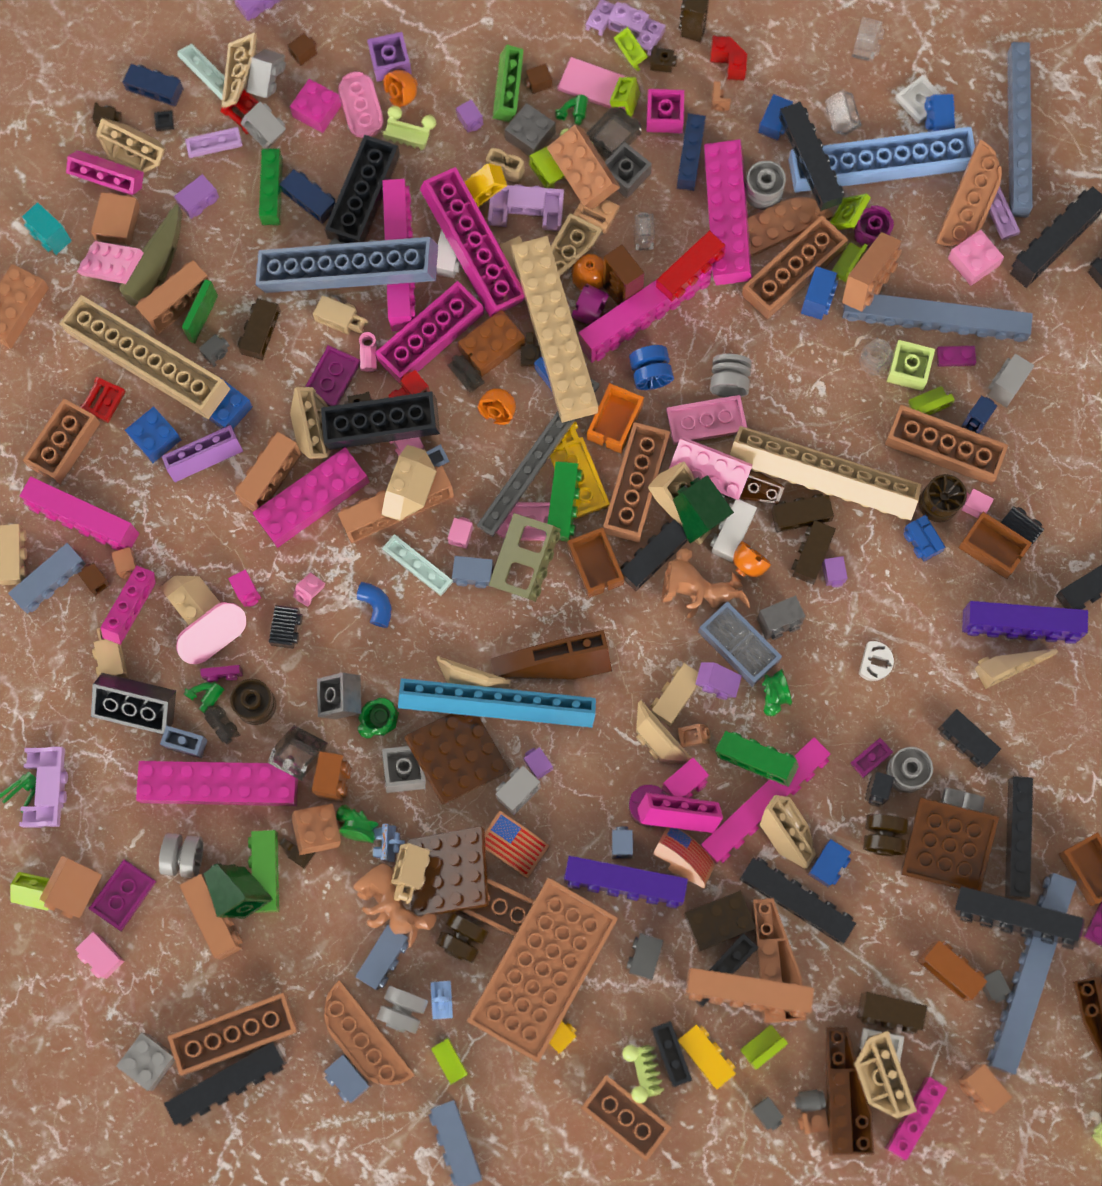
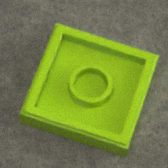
M861 194L843 198L830 223L837 230L854 228L871 197L868 194Z

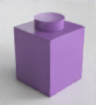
M472 99L456 108L457 117L468 133L481 128L483 116Z
M844 557L824 559L822 567L826 586H843V583L847 580Z
M540 747L538 749L532 748L525 753L524 762L538 780L553 770L552 764Z

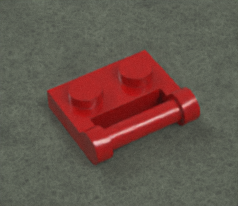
M243 89L238 102L226 108L222 107L220 112L225 116H229L242 128L244 133L249 134L240 124L243 119L232 111V108L235 106L246 115L259 101Z
M96 377L94 386L84 404L80 405V408L95 415L97 419L109 423L126 391L117 385ZM101 387H104L94 408H90Z

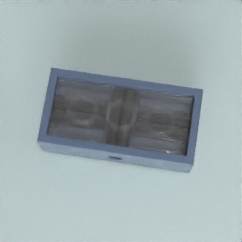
M728 601L699 628L698 633L742 675L743 679L751 687L759 682L782 658Z

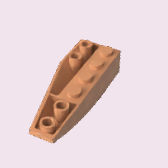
M774 899L753 900L759 979L803 986L802 977ZM768 1008L762 1010L763 1024L806 1020V1016L803 1018L793 1017L791 1012L785 1011V1014L781 1015L770 1013L771 1009Z

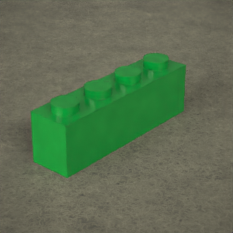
M261 149L259 218L262 225H280L282 191L279 184L282 182L283 158L280 149Z
M555 462L547 524L561 529L559 541L571 540V536H575L576 526L573 525V520L577 518L578 506H575L576 499L580 498L578 481H582L583 470H580L578 463Z
M725 731L715 750L719 759L787 787L790 786L799 768L797 759L792 754L780 753L772 746L765 747L754 739L748 740L743 738L737 732L730 733Z

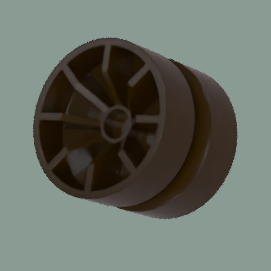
M942 474L934 477L919 496V508L922 514L926 515L933 522H946L950 520L965 504L967 498L966 488L962 481L953 475Z
M257 679L243 680L231 692V707L245 723L260 725L269 721L276 710L275 696L262 681Z
M884 814L866 815L865 829L876 834L864 836L863 850L881 856L905 855L906 840L895 836L907 834L908 819Z
M451 913L445 925L454 931L453 934L441 932L435 944L444 948L445 953L461 961L465 959L473 963L479 951L470 944L471 941L483 944L489 932Z

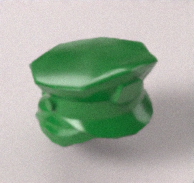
M783 669L772 677L765 675V680L762 683V686H766L764 689L766 696L763 711L766 716H776L782 710L780 705L787 704L791 706V693Z
M377 698L367 702L362 707L361 714L358 717L360 725L357 729L360 736L368 739L372 738L373 735L384 736L394 730L399 716L394 703L386 698Z
M345 804L338 808L335 815L336 819L339 822H344L343 827L339 829L340 835L354 841L373 844L374 840H376L373 830L379 826V823L368 820L362 810L358 813L356 809L351 810Z

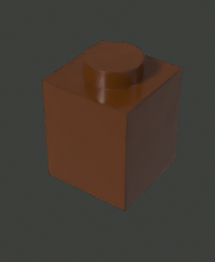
M305 33L287 45L290 55L300 66L317 55L315 40L312 37H308Z
M546 63L526 70L524 82L527 89L530 88L532 94L552 88V77Z
M95 563L85 565L81 572L78 573L95 596L111 585Z

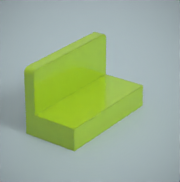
M627 27L616 35L614 40L630 64L639 71L640 67L638 64L645 60L648 55Z
M619 77L610 99L611 107H625L628 117L633 116L641 95L636 77Z
M547 147L530 155L529 165L543 186L554 189L555 182L565 176Z
M851 242L848 244L832 269L833 272L837 273V278L847 283L848 275L864 256L868 247L867 244H864L862 248Z
M940 386L910 399L908 403L911 409L932 415L951 407L955 399L952 394L946 395L943 387Z
M18 872L10 884V901L16 904L49 910L43 906L45 903L39 900L49 878Z
M769 1025L742 1047L740 1051L756 1070L784 1048L788 1042L779 1035L772 1025Z
M449 1038L431 1048L450 1085L469 1075Z

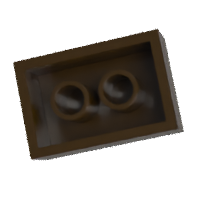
M741 890L684 913L698 952L756 929Z
M864 992L860 996L857 1018H861L862 1023L873 1025L879 1022L882 1023L881 1027L897 1029V1027L902 1028L901 1032L917 1034V1031L924 1029L928 1006Z

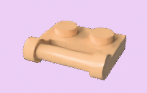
M605 199L594 209H589L580 202L573 215L601 228L602 233L605 234L619 210V205ZM583 211H585V212H587V213H589V214H591V215H593V216H596V217H598V218L604 220L605 222L602 223V222H600V221H598V220H596V219H594V218H591V217H589V216L583 214Z

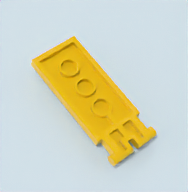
M575 421L551 454L550 460L554 469L555 462L558 461L578 463L580 470H583L582 481H578L580 498L576 499L575 505L578 506L577 518L609 507L610 502L583 437L579 438L575 429L578 428V425Z

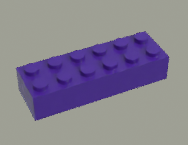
M970 601L963 609L962 632L968 633L967 635L969 636L987 634V637L996 638L1001 635L1006 636L1008 639L1026 637V640L1036 641L1039 638L1045 639L1046 642L1064 640L1067 644H1075L1088 633V610Z
M574 856L568 857L564 883L568 884V888L579 890L580 887H586L588 892L599 893V890L606 891L608 896L619 897V894L627 895L626 899L638 901L639 898L646 899V903L658 905L659 902L666 903V907L675 909L684 903L688 881L687 878Z

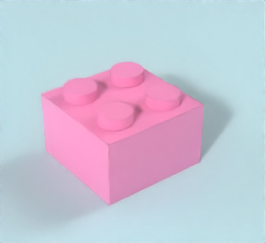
M979 230L953 248L948 257L949 261L970 286L999 267L1004 258L982 230Z

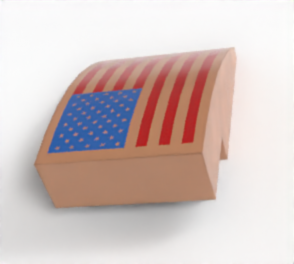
M501 811L498 812L485 832L486 851L527 879L549 848L547 843Z
M667 827L653 855L671 863L668 870L683 878H687L702 888L705 887L715 866L711 857L689 834L678 828Z

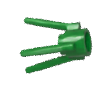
M29 771L23 774L20 779L0 793V798L10 792L2 800V803H6L23 787L27 792L31 789L23 806L28 807L35 794L36 777Z

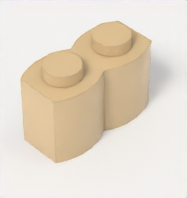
M491 148L485 159L486 164L491 163L501 166L505 179L514 183H519L525 172L524 161L521 158L507 155L504 151L497 148Z

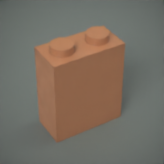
M101 192L91 230L95 240L131 246L140 210L137 198L131 195L120 196L113 192Z
M61 856L39 900L45 903L44 907L55 911L56 908L62 910L61 914L70 919L73 916L80 918L102 874Z

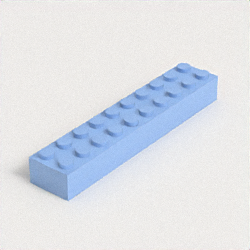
M971 127L823 145V152L830 159V167L836 172L839 186L965 171L975 149ZM792 149L789 156V165L794 193L811 191Z

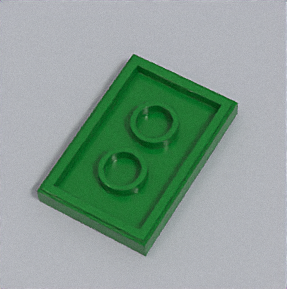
M207 279L204 280L182 325V329L189 342L194 344L218 298L212 281Z

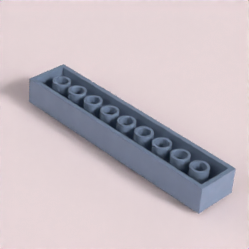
M431 237L259 250L256 286L265 293L436 281L438 245Z

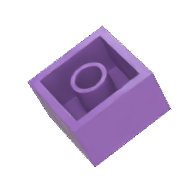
M402 32L367 39L377 82L383 81L385 75L395 70H405L412 74Z

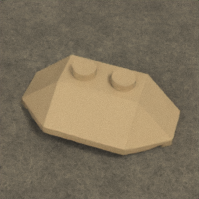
M101 118L96 136L110 160L143 171L144 173L160 166L165 148L157 139L126 124Z
M296 387L290 412L296 443L300 451L308 458H327L332 450H329L324 444L321 408L329 406L316 393L313 387Z
M407 445L399 455L386 490L382 516L401 521L425 506L437 473L425 450Z
M173 576L159 587L188 625H191L220 603L200 576Z
M437 656V663L447 683L509 689L511 687V680Z
M639 701L636 739L643 746L646 744L650 749L648 751L655 760L659 759L662 763L686 764L691 760L692 757L643 701Z
M774 795L764 811L760 826L781 856L803 868H808L816 855L815 849H813L810 828L790 797Z
M885 1031L869 1037L854 1063L868 1104L895 1118L916 1112L889 1032Z

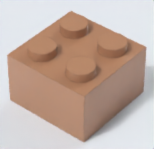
M333 804L293 812L291 818L299 855L339 847L341 838Z
M976 1064L958 1079L961 1083V1090L967 1096L970 1094L975 1100L973 1104L980 1112L984 1111L985 1113L994 1114L1012 1098L985 1064Z

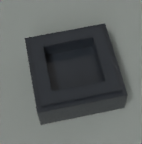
M172 110L154 112L156 131L175 129Z

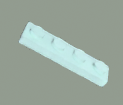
M193 44L180 49L177 56L222 100L225 76Z
M395 534L382 548L385 553L440 596L453 583L452 579Z

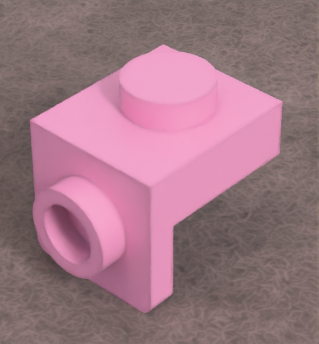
M310 572L296 585L293 597L308 607L311 604L312 598L324 588L325 583Z

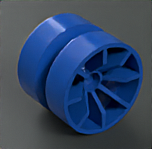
M663 345L646 346L635 350L629 355L631 369L635 371L633 378L637 389H657L670 384L674 380L672 367L668 364L670 358L667 347Z

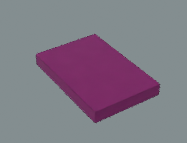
M327 345L305 387H313L328 406L338 405L360 366V359Z
M123 859L88 909L122 932L157 881Z

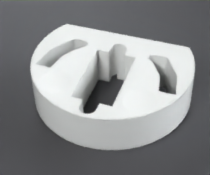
M868 642L858 674L869 681H878L886 677L891 672L894 664L891 650L881 642ZM873 648H883V650L879 649L872 652ZM874 657L887 661L889 666L887 668L871 664V661L868 659Z

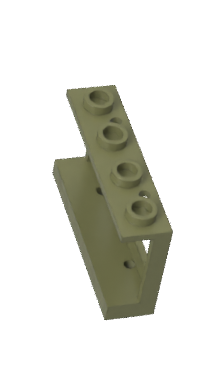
M513 513L488 586L536 602L541 594L542 582L548 573L549 562L554 556L553 550L560 539L561 529ZM526 526L546 532L547 535L541 552L536 553L519 546ZM514 562L534 569L529 587L526 590L509 585L506 582Z

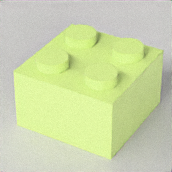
M898 340L886 382L923 391L927 384L935 349Z

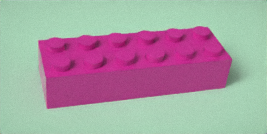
M457 281L375 352L377 361L401 385L400 380H402L403 375L414 370L419 372L483 316V305Z
M345 447L252 512V514L278 548L370 482L365 472Z
M31 476L19 495L24 501L23 504L29 507L30 511L36 514L41 512L45 514L47 519L53 522L58 520L62 522L64 527L70 530L75 528L79 530L78 533L85 537L91 535L95 538V541L102 545L108 543L115 551L128 547L132 548L139 535V532L130 522Z

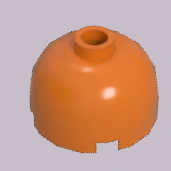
M395 70L384 76V90L386 93L389 92L392 97L389 100L394 106L401 108L410 104L415 99L417 81L410 73L405 70Z
M584 254L573 264L571 271L572 281L575 286L583 290L587 283L595 288H602L604 260L596 254Z
M493 388L486 391L481 397L478 410L485 419L488 420L490 417L496 420L493 423L505 425L509 424L514 417L516 402L507 390Z
M741 541L734 552L733 562L737 567L736 572L743 577L746 575L750 577L763 575L771 566L770 562L758 551L750 548V545Z

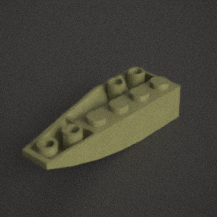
M175 204L168 212L167 217L142 250L144 254L127 283H120V291L125 300L134 307L142 298L149 296L157 286H161L166 279L177 249L181 230L182 211L179 205Z

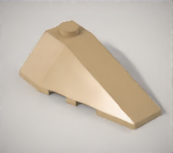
M255 33L228 44L222 97L223 108L238 102L249 78L251 60L256 55L257 34Z
M571 213L551 245L559 276L594 246L602 232L601 228Z
M681 462L658 474L648 486L656 501L681 526L682 523L673 499L679 495L677 492L685 485L689 488L691 486L690 482L695 479L685 462ZM711 531L699 537L695 542L700 545Z
M1057 649L995 656L991 659L985 657L978 661L979 665L975 668V671L985 689L1054 656L1058 651Z

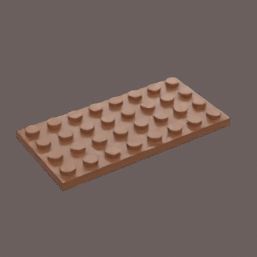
M547 878L467 1022L538 1063L618 918L552 879Z

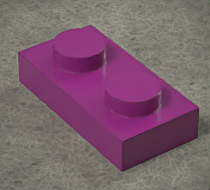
M939 346L936 349L938 367L976 365L975 346Z
M240 665L201 669V677L207 680V682H217L221 678L237 680L238 677L243 676V669Z
M879 738L850 764L864 778L889 757L893 751Z
M1100 902L1083 936L1102 947V902Z

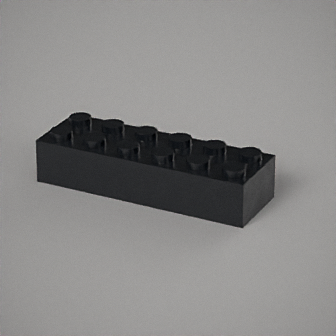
M368 135L363 136L325 227L327 239L333 240L336 238L339 242L343 241L345 243L365 242L383 198V180L391 179L399 160L400 152L398 145Z
M1093 186L1088 191L1083 190L1077 197L1078 200L1075 203L1072 201L1065 209L1066 212L1063 215L1060 213L1054 219L1051 227L1047 226L1041 232V236L1038 239L1034 238L1026 251L1022 250L1015 258L1017 260L1012 264L1013 269L1010 275L1025 288H1028L1100 217L1102 213V194Z
M432 391L321 408L324 444L329 450L440 434L437 398Z
M962 886L955 908L957 916L961 917L960 920L963 922H980V926L990 929L993 926L1001 928L1000 931L1012 934L1013 931L1021 933V937L1033 939V937L1041 938V942L1046 944L1060 943L1062 944L1061 947L1069 950H1074V947L1079 948L1084 928L1083 917Z

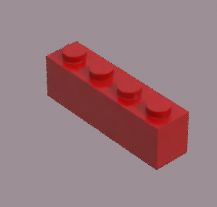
M709 230L657 279L656 287L669 300L673 301L676 297L679 299L689 285L693 286L702 273L706 274L715 261L718 262L724 257L726 245Z

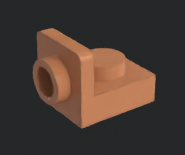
M718 81L713 82L711 110L719 112L728 111L731 99L723 98L724 89H721V82Z
M695 724L678 728L680 744L683 748L710 744V730L706 725Z
M825 1109L800 1113L801 1117L798 1118L799 1130H803L804 1134L829 1130Z

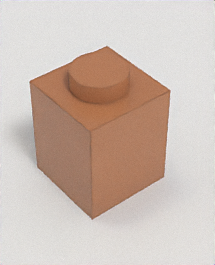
M130 547L111 553L116 572L121 579H129L137 565L134 551Z

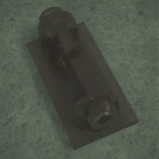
M463 354L452 357L453 362L448 364V367L469 393L485 383Z
M219 705L208 707L209 710L204 713L205 720L212 729H215L217 726L220 727L215 733L222 743L225 742L227 745L233 741L232 738L241 736L237 731V726L228 719L222 707Z

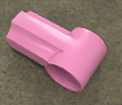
M365 332L359 337L361 371L373 372L377 370V358L375 355L377 343L372 333ZM366 340L373 341L370 346L363 344Z

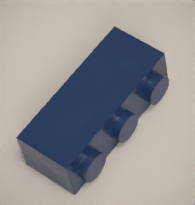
M130 64L123 79L126 91L176 107L184 89L180 79L176 76H167L158 70H149L143 65Z
M293 169L279 184L283 194L323 224L330 217L335 206V198L329 193L325 194L317 183H311L304 173H298Z
M981 395L961 427L980 434L997 408V405L992 399Z

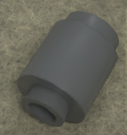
M818 1089L798 1092V1096L795 1097L796 1109H800L801 1113L818 1111L826 1107L823 1090L818 1091Z

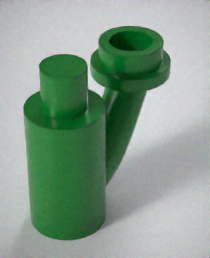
M577 95L575 98H571L560 109L555 110V118L566 120L568 116L567 110L574 106V124L581 125L582 120L586 116L588 97Z
M205 682L189 690L185 688L183 695L193 701L194 698H197L196 693L207 690L200 700L202 704L198 708L201 712L205 713L208 708L214 706L225 689L215 682Z

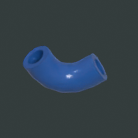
M361 582L357 591V600L367 602L372 606L373 612L370 623L378 627L388 628L392 610L389 597L381 588Z

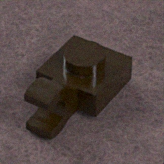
M526 332V346H521V366H535L534 362L539 359V346H534L533 332Z
M285 838L279 844L291 852L288 858L304 869L316 854V852L299 855L298 846L293 845Z

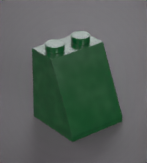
M708 475L702 479L697 477L691 481L689 488L685 485L677 491L679 495L673 499L690 544L734 513Z
M217 863L204 873L217 917L245 919L272 901L270 894L244 866Z

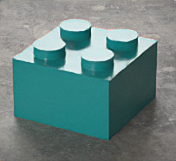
M38 202L22 216L25 222L24 227L29 231L30 236L36 241L39 240L42 243L41 246L48 253L52 251L57 255L72 241L63 225Z

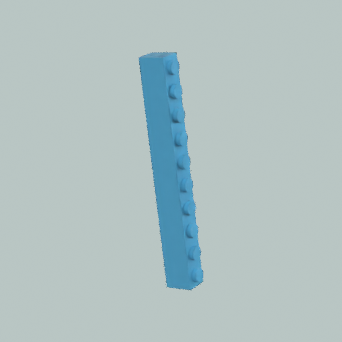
M401 678L398 708L592 728L596 714V698Z

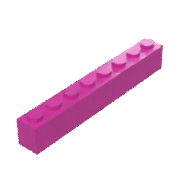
M815 737L812 738L795 755L799 768L789 787L769 779L700 846L716 864L719 861L724 863L731 856L729 852L734 847L737 850L745 843L743 838L747 834L752 836L759 829L757 825L761 822L764 811L774 795L787 797L791 793L794 796L802 788L800 784L804 780L808 782L816 775L813 772L818 767L822 769L829 762L827 758L830 756V753Z

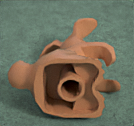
M687 548L680 549L677 552L676 559L668 563L663 581L661 602L672 601L676 593L689 595L692 603H688L685 606L692 610L688 612L687 618H692L696 615L703 599H706L712 608L718 609L727 601L739 598L748 609L750 608L747 595L742 590H737L743 585L735 572H732V580L730 582L710 583L690 564L689 559L692 557V551Z
M382 863L354 884V889L358 891L357 896L368 901L371 897H374L379 903L372 908H362V911L368 915L380 913L375 920L368 919L367 925L371 928H378L390 919V928L394 934L410 933V948L416 940L418 929L430 930L435 925L437 917L434 913H427L418 917L415 913L404 907L402 900H394L396 885L391 884L395 866H388Z

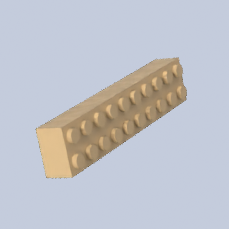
M548 236L511 245L513 259L561 422L598 413V403Z
M82 295L59 324L72 337L207 419L211 417L230 391V388L223 379Z
M739 427L730 452V456L753 464L752 471L767 473L773 478L779 477L792 484H801L808 489L822 491L826 495H835L845 501L859 503L863 507H872L882 513L896 515L900 519L911 520L919 501L922 485L920 483L746 427Z

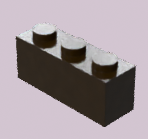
M709 0L682 1L680 9L682 10L680 14L681 21L679 24L681 37L698 42L702 41L706 29Z
M257 298L255 304H252L250 309L251 316L244 325V335L238 341V347L242 355L263 360L281 312L277 303Z
M816 494L809 499L804 497L793 500L794 502L790 503L781 501L779 504H775L771 510L776 533L807 527L808 525L812 526L814 520L821 523L831 522L834 518L829 495L823 496V494Z
M815 520L812 526L808 525L805 536H808L806 543L802 542L798 553H801L799 560H794L791 570H794L792 577L814 585L836 528Z

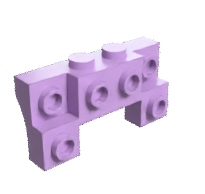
M605 0L599 1L596 9H593L586 22V30L589 31L590 28L599 30L600 36L603 35L607 25L608 29L618 33L628 27L642 48L647 50L648 56H651L653 46L657 45L665 31V25L649 19V14L645 11L634 9L626 3L616 2V4Z
M520 184L514 186L507 185L490 198L488 225L507 227L508 214L543 216V230L560 231L564 190L542 188L540 186L524 187Z
M25 748L27 763L24 764V768L37 769L34 804L37 807H21L23 820L19 826L22 828L60 827L61 808H63V804L67 800V793L64 791L65 783L68 782V773L64 769L65 748Z

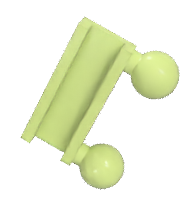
M391 106L388 109V125L383 132V138L386 141L390 139L393 143L397 141L401 145L404 143L408 147L412 145L413 148L425 149L430 130L436 125V119L432 115L424 116L422 119L423 127L400 122L397 120L402 116L401 109L398 106Z
M627 1045L622 1052L625 1060L635 1062L640 1086L633 1089L632 1098L637 1103H643L648 1097L658 1095L664 1090V1088L659 1087V1084L662 1082L661 1079H657L660 1071L655 1070L658 1063L653 1062L657 1056L651 1054L655 1048L650 1045L641 1047Z

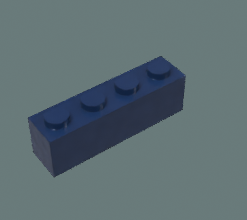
M688 113L676 189L695 190L705 127V115Z

